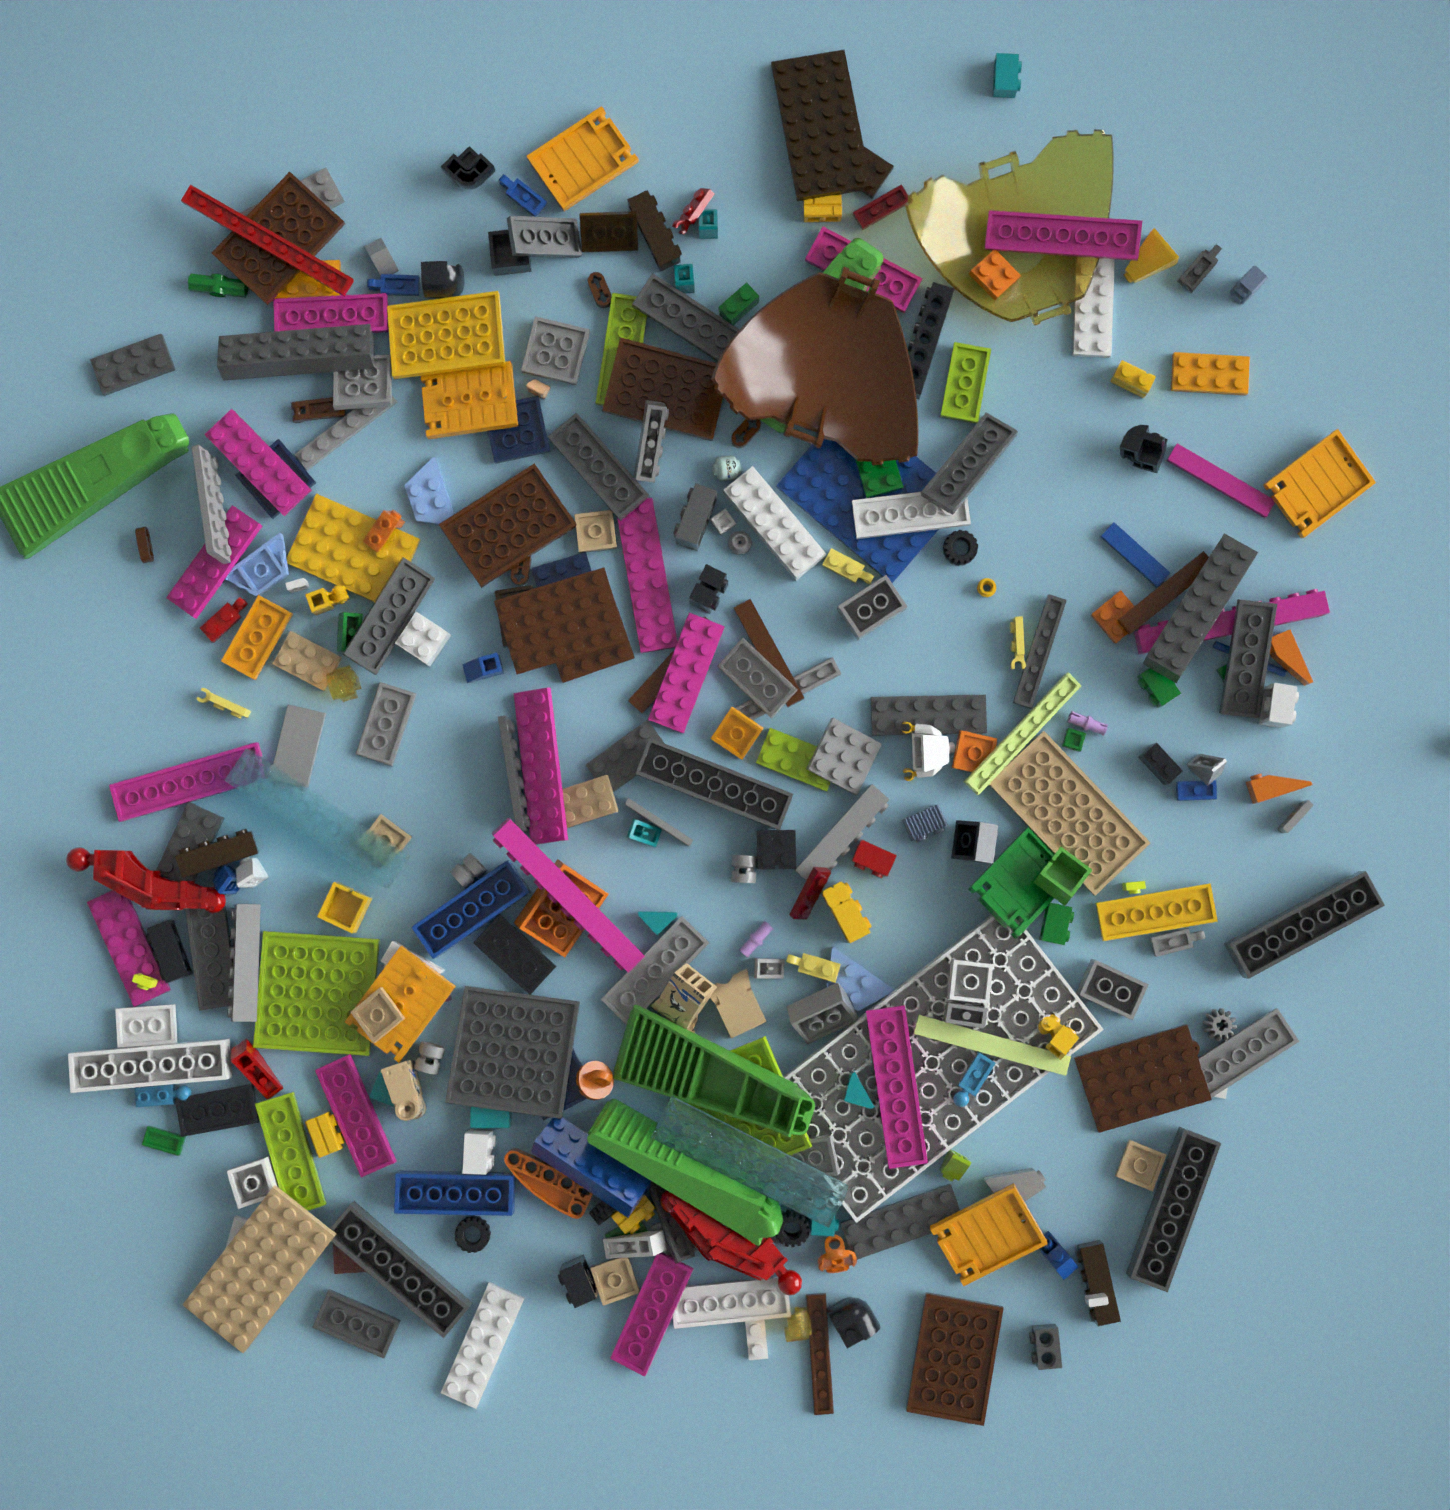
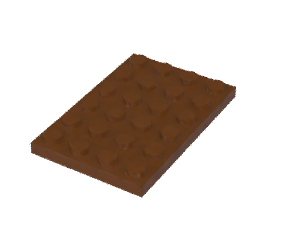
M290 171L246 216L313 256L345 225V222ZM233 232L211 252L214 257L267 305L300 272Z
M620 337L602 412L642 422L646 400L663 402L667 409H669L668 420H665L664 428L712 441L723 400V395H718L714 389L715 384L711 380L717 363Z
M534 463L440 523L439 527L482 588L574 529L577 524Z
M605 567L494 601L517 675L627 641Z
M1187 1024L1074 1057L1098 1133L1212 1100Z
M929 1292L925 1293L906 1412L984 1426L1004 1310L1003 1306Z

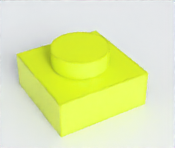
M1145 881L1122 883L1123 891H1129V894L1141 893L1140 889H1146Z
M139 973L134 974L132 982L137 983L138 988L148 990L149 988L156 987L158 980Z

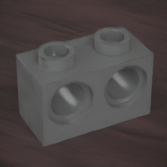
M1056 1324L1032 1326V1332H1029L1030 1343L1034 1344V1352H1031L1032 1363L1036 1364L1038 1370L1062 1368L1059 1329ZM1042 1333L1049 1334L1048 1339L1045 1341L1039 1340ZM1044 1353L1051 1354L1050 1359L1047 1361L1041 1360Z

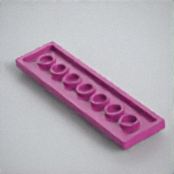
M989 210L985 250L1138 261L1143 221Z
M648 498L621 521L618 519L641 653L675 648L677 644L653 499Z
M547 687L513 693L524 790L528 807L527 816L529 815L531 825L529 827L530 840L535 845L568 840L551 688Z
M258 742L110 784L109 787L118 821L123 822L268 780L269 778Z
M905 1005L866 1010L888 1168L926 1164L928 1159Z

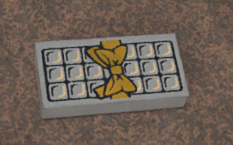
M1309 800L1302 801L1277 829L1281 833H1289L1313 807V804Z

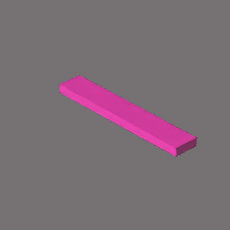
M1178 443L1166 460L1264 518L1267 517L1275 503L1271 497Z

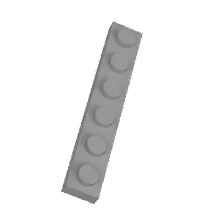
M392 396V406H394L398 402ZM392 406L352 410L298 451L295 456L308 471Z

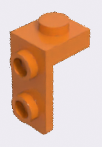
M383 510L363 542L376 552H380L394 529L402 528L405 521L401 519L402 515L395 510Z

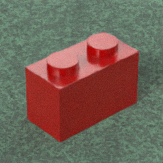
M861 839L851 861L855 862V867L861 870L868 868L872 870V875L882 878L883 876L888 877L897 855Z

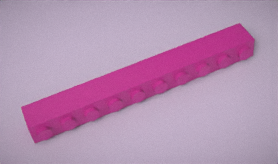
M1318 589L1306 591V595L1301 596L1299 593L1287 595V599L1282 600L1281 597L1271 598L1268 602L1277 604L1274 626L1325 616L1330 613L1325 591L1318 592ZM1233 606L1230 611L1222 610L1204 641L1232 635L1236 606ZM1169 620L1158 622V626L1150 627V624L1142 625L1139 627V630L1134 632L1139 655L1149 653Z
M509 817L491 833L495 837L492 841L500 849L504 846L509 851L506 855L513 862L518 860L522 864L520 869L527 876L531 874L535 878L533 882L541 890L545 888L549 892L547 896L554 903L558 901L562 905L560 909L567 917L572 915L576 919L574 924L581 931L585 928L589 932L587 937L594 944L599 942L603 946L600 950L607 957L611 955L616 960L614 964L621 971L625 969L629 973L645 957Z

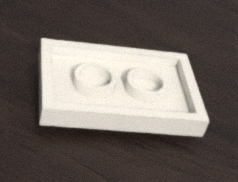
M176 1004L115 1009L117 1048L178 1043Z

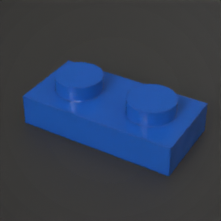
M1216 780L1208 786L1203 781H1177V801L1216 800Z

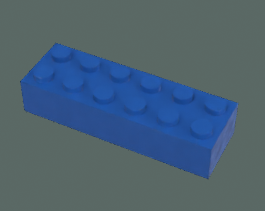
M507 860L411 928L432 959H436L530 894L531 890L511 861Z
M563 1117L562 1119L552 1118L534 1141L531 1153L629 1218L649 1190L652 1181L591 1145L587 1141L588 1134Z
M399 1170L395 1174L394 1214L512 1216L515 1212L516 1177L513 1173L488 1172L486 1175L462 1174V1172Z

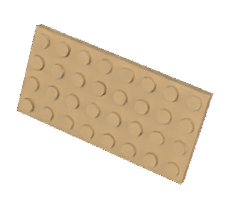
M1045 731L1018 754L989 784L1054 854L1062 847L1092 869L1082 884L1094 896L1150 844L1149 840Z
M275 1185L189 1295L183 1306L244 1354L336 1236V1233Z

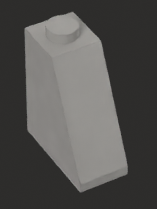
M1033 1168L988 1175L983 1178L993 1193L1014 1183L1024 1202L1046 1187L1043 1183L1046 1179L1039 1170L1036 1172Z

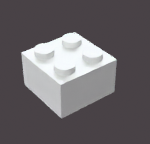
M415 612L395 644L431 667L451 635L426 617Z
M1272 683L1264 687L1259 725L1283 728L1295 722L1296 711H1294L1295 703L1299 699L1297 686Z
M951 959L947 998L989 1004L993 964Z
M469 1129L464 1134L462 1174L486 1175L494 1167L495 1155H492V1149L496 1144V1135H493V1130Z
M270 1156L227 1171L238 1209L261 1202L273 1186L276 1185L279 1188Z

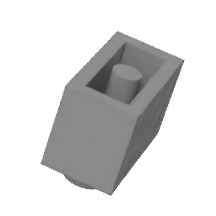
M946 1002L943 1021L985 1028L988 1009Z

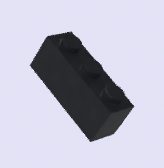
M167 920L146 928L148 932L146 937L154 948L153 957L160 965L159 973L162 980L170 983L192 975L193 972L174 920Z

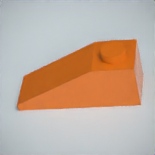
M1291 629L1273 636L1269 653L1271 658L1304 686L1313 683Z
M1261 773L1250 776L1251 780L1245 782L1253 804L1313 785L1311 781L1272 775L1262 776Z

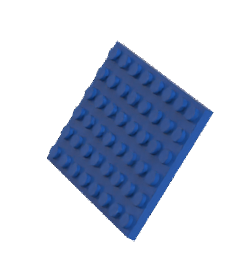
M824 439L820 449L812 444L776 485L781 492L882 577L887 575L891 583L898 578L939 530L856 539L852 500L866 499L855 458L836 441ZM917 456L911 457L909 461L902 463L896 460L903 489L875 497L922 492L936 472Z

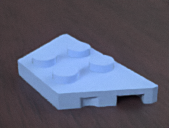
M433 457L404 486L416 521L439 525L455 513L436 458Z
M278 533L236 564L225 580L230 581L254 596H261L287 577L289 572L283 535Z
M833 947L831 949L830 961L841 964L836 983H839L845 990L853 1008L857 1011L862 1010L895 990ZM827 981L826 988L836 983Z

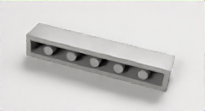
M873 784L870 785L795 871L805 880L809 877L813 867H824L831 871L838 863L836 859L840 854L844 857L851 849L848 845L853 840L857 842L863 835L861 831L864 827L867 826L869 828L876 821L874 816L878 812L882 814L889 806L887 804L889 798Z
M236 904L235 908H231V920H234V928L230 929V939H233V947H230L229 958L233 959V967H229V978H232V986L228 987V998H231V1006H228L227 1017L231 1018V1022H257L261 904Z

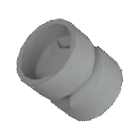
M469 853L463 859V864H457L450 873L466 889L475 883V877H481L487 870L475 856Z
M733 855L732 866L735 870L732 871L731 882L756 883L754 868L757 867V856ZM742 868H747L746 874H742Z
M421 1041L418 1051L420 1057L416 1058L414 1069L438 1075L441 1066L439 1060L443 1058L445 1047ZM426 1057L433 1059L432 1062L425 1061Z

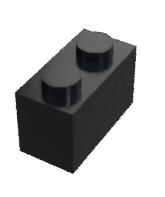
M1158 743L1151 744L1138 756L1163 785L1170 784L1183 772Z

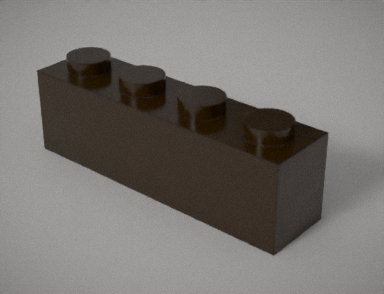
M648 190L627 199L630 211L637 212V225L660 272L681 263L680 256L682 252L678 244L674 245L672 241L674 236L671 229L666 228L664 224L666 220L662 211L658 212L656 208L658 203L655 196H650Z
M246 828L235 832L236 836L230 838L227 834L216 838L217 842L211 844L209 841L197 844L198 848L191 850L190 847L178 850L179 854H176L175 858L182 878L259 854L253 832L247 831Z
M1100 1240L1078 1244V1251H1075L1078 1263L1082 1265V1270H1080L1081 1280L1086 1283L1087 1290H1084V1294L1105 1293L1109 1302L1108 1305L1091 1307L1089 1309L1091 1321H1094L1098 1327L1121 1322L1104 1244Z

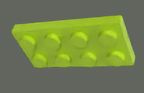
M954 342L940 417L978 423L991 354L990 348Z
M769 729L756 764L826 792L831 783L806 770L817 746L775 729Z

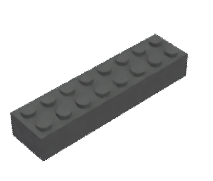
M363 324L219 336L217 368L223 381L374 369V335L371 325Z
M1224 533L1147 654L1143 664L1177 683L1258 552Z
M652 738L648 739L635 775L776 830L781 829L794 795Z
M1358 871L1224 943L1242 978L1249 979L1385 906L1367 872Z
M1179 1126L1126 1274L1131 1279L1168 1293L1220 1149V1142Z
M355 1201L347 1207L330 1229L336 1233L331 1242L441 1337L444 1338L471 1306L472 1302Z

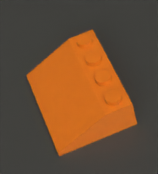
M557 859L554 864L599 909L608 893ZM538 887L514 923L522 931L561 956L566 957L584 929L581 931L574 924L576 919L572 915L567 917L560 909L562 905L558 901L554 903L547 896L549 892L545 888L541 890Z

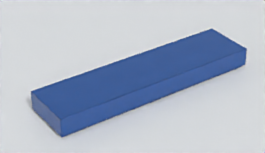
M1115 522L1100 536L1156 588L1170 574L1163 565Z

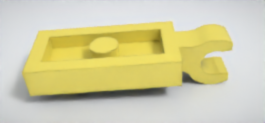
M832 548L822 564L823 567L854 583L860 579L870 585L874 577L872 574L863 571L865 565Z
M1018 616L1012 619L1013 622H1010V633H1013V641H1011L1010 647L1015 657L1010 663L1011 670L1015 669V662L1021 664V669L1026 667L1024 661L1023 616Z
M201 688V691L206 693V697L204 699L196 698L202 703L212 701L214 702L213 706L222 711L227 708L231 710V715L240 719L242 716L248 718L251 713L250 710L215 695L206 688Z
M803 953L802 958L788 954L786 960L787 963L799 966L798 972L833 983H836L841 966L839 963Z

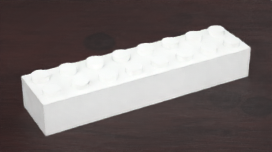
M230 1038L79 1051L68 1054L70 1093L226 1080L233 1077Z

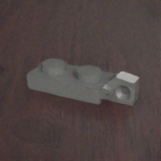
M1216 244L1210 252L1206 249L1202 251L1177 282L1192 293L1217 264L1218 259L1216 256L1222 248Z

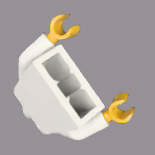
M903 722L902 724L910 726L908 731L901 730L903 733L915 731V733H912L913 770L905 768L903 773L911 772V775L904 777V779L912 781L916 776L917 778L934 776L942 769L943 765L948 764L949 754L955 752V744L948 742V737L942 736L941 732L931 725H912L909 722Z

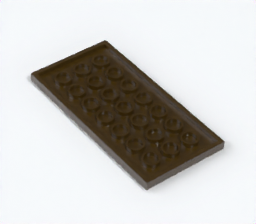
M845 49L772 61L771 69L796 200L803 201L871 189L872 185Z

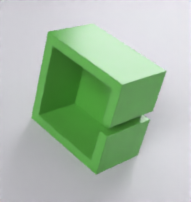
M1060 847L1033 883L1065 906L1091 873L1092 869Z

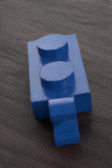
M504 174L500 177V185L508 189L506 195L532 216L537 217L546 206L547 201L518 178L513 182Z
M381 274V280L367 279V287L372 291L380 289V293H387V295L419 296L420 277L419 275Z

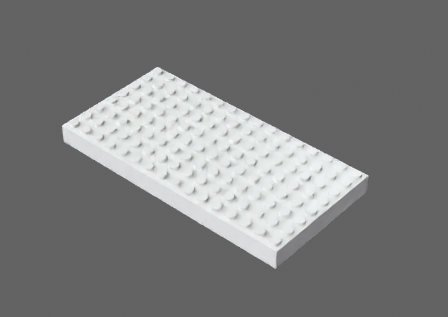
M990 915L869 1009L905 1005L928 1163L888 1168L866 1012L856 1022L847 1026L783 1076V1078L797 1084L798 1088L804 1090L815 1102V1109L809 1129L807 1130L808 1137L832 1135L840 1173L836 1176L822 1178L856 1223L1050 1072L980 1052L996 1064L977 1095L974 1096L969 1093V1103L965 1107H958L955 1105L953 1097L957 1092L963 1090L958 1084L978 1051L914 1034L918 1014L943 1021L946 1002L985 1007L988 1009L985 1028L959 1026L1046 1049L1045 1047L1051 1041L1052 1036L1050 1033L1046 1035L1041 1034L1038 1030V1024L1044 1017H1049L1053 1014L1060 1019L1062 1026L1070 1027L1079 1037L1066 1054L1067 1056H1071L1104 1030L1027 930L1014 939L1011 935L1013 930L1009 926L1004 928L993 915ZM1017 919L1014 920L1018 925L1020 924ZM951 959L993 964L989 1004L947 998ZM853 1070L873 1103L874 1108L869 1109L843 1100L850 1072Z

